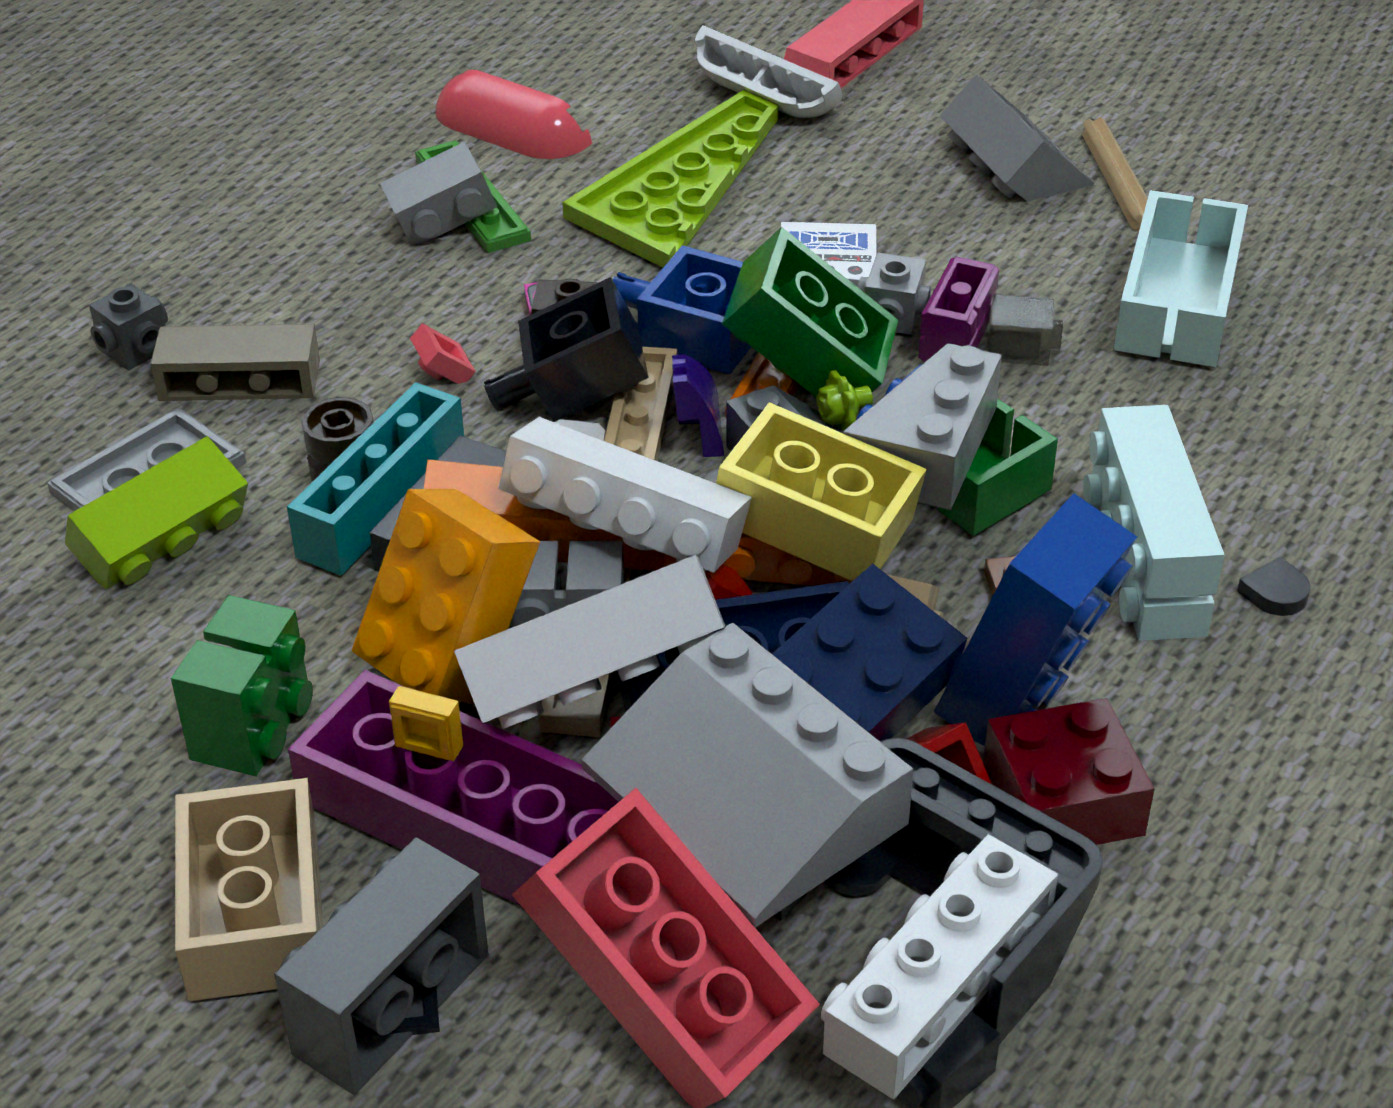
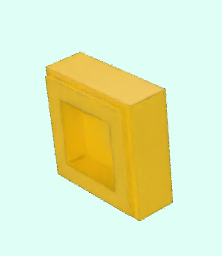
M398 686L389 700L395 746L455 761L463 747L458 701Z

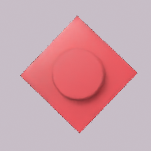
M422 323L410 337L420 356L418 360L420 367L431 377L437 380H442L446 377L460 384L469 381L476 372L460 343Z

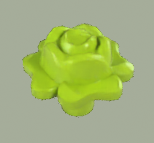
M836 370L829 372V379L826 380L825 386L819 389L816 403L823 422L835 425L844 431L856 421L859 409L868 404L873 405V395L869 386L865 385L854 388L845 376H840Z

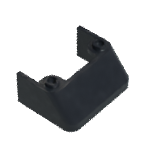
M902 738L881 741L883 745L913 768L909 824L829 877L823 883L843 894L862 896L877 891L892 875H895L931 896L944 882L945 875L954 859L962 852L970 854L988 834L1058 873L1054 905L991 975L985 1022L1001 1034L1000 1045L1052 983L1098 888L1103 865L1101 851L1093 841L920 744ZM809 892L773 916L781 921Z

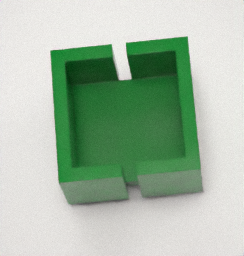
M997 399L996 410L951 510L938 508L939 512L972 536L1052 489L1058 438L1024 415H1020L1014 419L1011 454L1009 457L1014 409L1000 399Z
M228 595L204 629L203 634L206 641L231 646L232 648L197 640L170 679L189 760L257 777L268 758L276 759L281 754L286 741V729L294 716H303L308 711L313 696V685L307 679L304 662L306 646L305 640L300 637L296 610Z

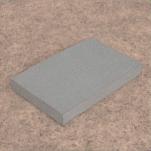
M176 408L50 480L47 484L49 492L73 511H76L206 436L212 440L236 469L246 464V458L243 451L182 409Z

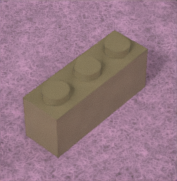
M315 324L163 326L159 329L150 365L158 401L314 398L320 357Z

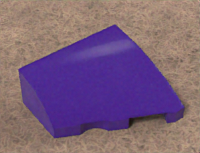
M685 354L672 355L673 385L679 424H700L703 457L725 456L718 391L713 377L695 359Z

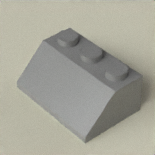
M977 74L940 115L952 128L947 136L966 153L972 149L974 152L968 158L985 174L990 175L994 172L996 175L990 181L1010 199L1017 193L1028 202L1095 184L1023 112Z

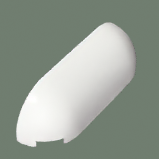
M702 25L697 33L695 42L697 44L698 63L704 73L721 86L737 93L747 90L778 104L779 111L798 118H813L823 115L833 109L842 99L840 85L832 79Z

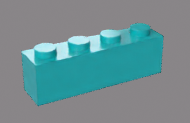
M417 382L399 397L287 506L295 558L342 576L371 546L370 532L400 501L408 489H411L426 473L427 459L438 460L459 436L464 437L461 398Z

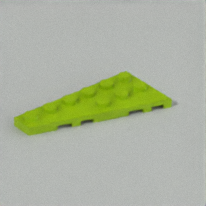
M742 90L563 201V218L663 268L682 245L687 246L778 121V104L747 90Z

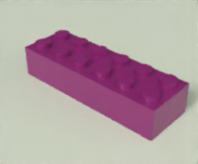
M364 670L288 748L293 779L308 778L313 808L402 850L417 837L478 872L482 888L519 904L512 894L618 803L614 797L582 769V764L486 722L482 723L481 720L461 711L459 712L463 747L455 761L396 747L389 700L397 687L401 685Z

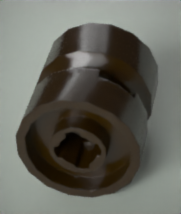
M335 397L313 404L304 412L301 423L308 453L307 460L311 481L313 482L374 423L371 408L364 402L354 398Z

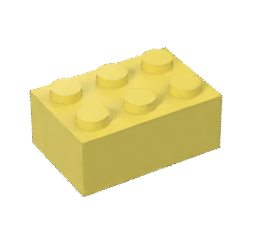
M769 402L719 466L716 484L752 497L742 533L853 581L872 563L879 569L884 565L914 518L927 469Z

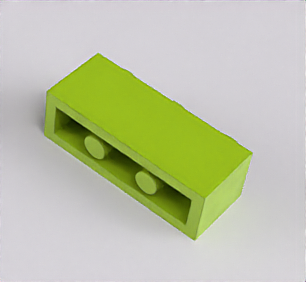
M206 436L67 515L65 545L96 582L106 590L120 581H123L125 585L133 584L150 571L152 562L167 553L172 557H178L194 546L199 538V534L213 526L217 530H223L236 522L243 513L249 483L212 440Z

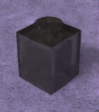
M993 294L988 352L1001 354V362L1049 366L1050 350L1060 351L1063 320L1053 319L1054 299Z

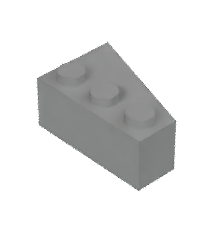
M947 343L845 429L843 434L926 468L918 502L951 510L997 407L1002 355L982 351L973 346H959Z

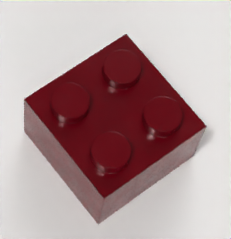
M1108 698L988 719L983 764L993 786L1084 835L1096 845L1146 836L1155 788Z

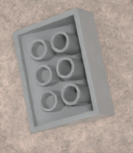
M734 623L729 624L683 651L581 759L582 769L618 802L633 789L637 788L754 927H757L909 824L913 768Z

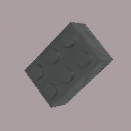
M417 837L397 856L390 857L384 861L377 870L375 877L351 900L341 903L333 911L328 922L305 945L293 949L282 962L280 969L274 973L291 1054L355 1096L412 1036V1032L389 1033L396 1029L404 1018L424 1016L423 986L427 988L437 987L439 1008L489 956L480 874ZM396 975H407L422 985L411 986L396 977ZM370 1029L380 1035L370 1037Z

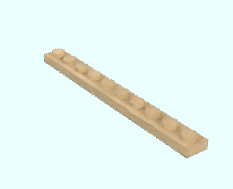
M642 347L649 378L639 382L636 387L628 392L615 393L604 441L658 461L674 386L672 355H678V351L673 348ZM624 568L625 583L633 580L635 569ZM614 671L598 677L602 687L601 690L573 702L562 705L558 694L543 699L541 704L544 712L538 715L540 732L601 737Z

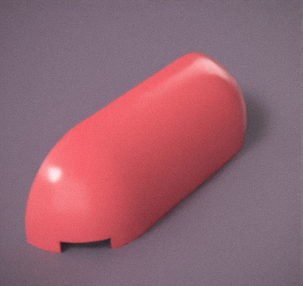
M467 70L453 77L444 86L437 100L436 117L444 126L529 157L540 159L568 157L583 151L592 144L588 129L582 132L575 119L566 111L571 106L562 99L482 71Z

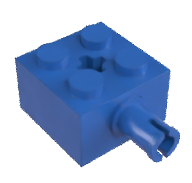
M682 245L652 282L627 276L621 272H618L617 277L614 276L612 279L627 307L637 309L638 329L642 347L677 349L678 355L685 354L701 363L705 368L726 374L733 372L751 348L747 343L738 340L728 328L722 325L743 264L742 261Z

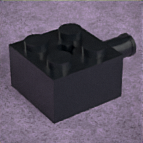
M609 277L518 320L523 365L493 379L484 381V387L489 400L497 411H501L503 408L537 393L555 422L568 415H578L586 411L593 403L615 393L628 392L636 387L639 382L649 378L638 324L612 278Z

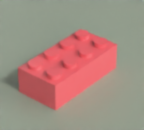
M637 788L633 789L512 894L680 1096L693 1108H705L726 1098L820 1005Z

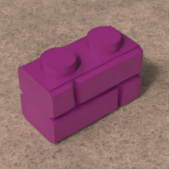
M957 256L950 259L921 314L920 333L922 336L919 340V359L926 362L947 343L978 348L987 330V326L995 313L997 293L995 292L998 287L999 268L995 264Z

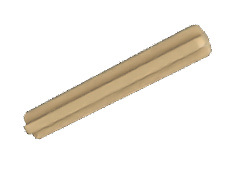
M1101 117L1094 121L1089 118L1083 124L1085 130L1082 132V136L1132 230L1139 231L1148 197L1106 121Z

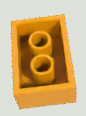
M408 489L351 651L401 686L457 700L458 702L474 704L454 651L509 628L540 541L457 489Z

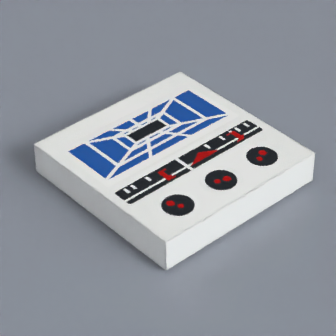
M781 222V227L858 287L861 276L869 277L876 257V224Z

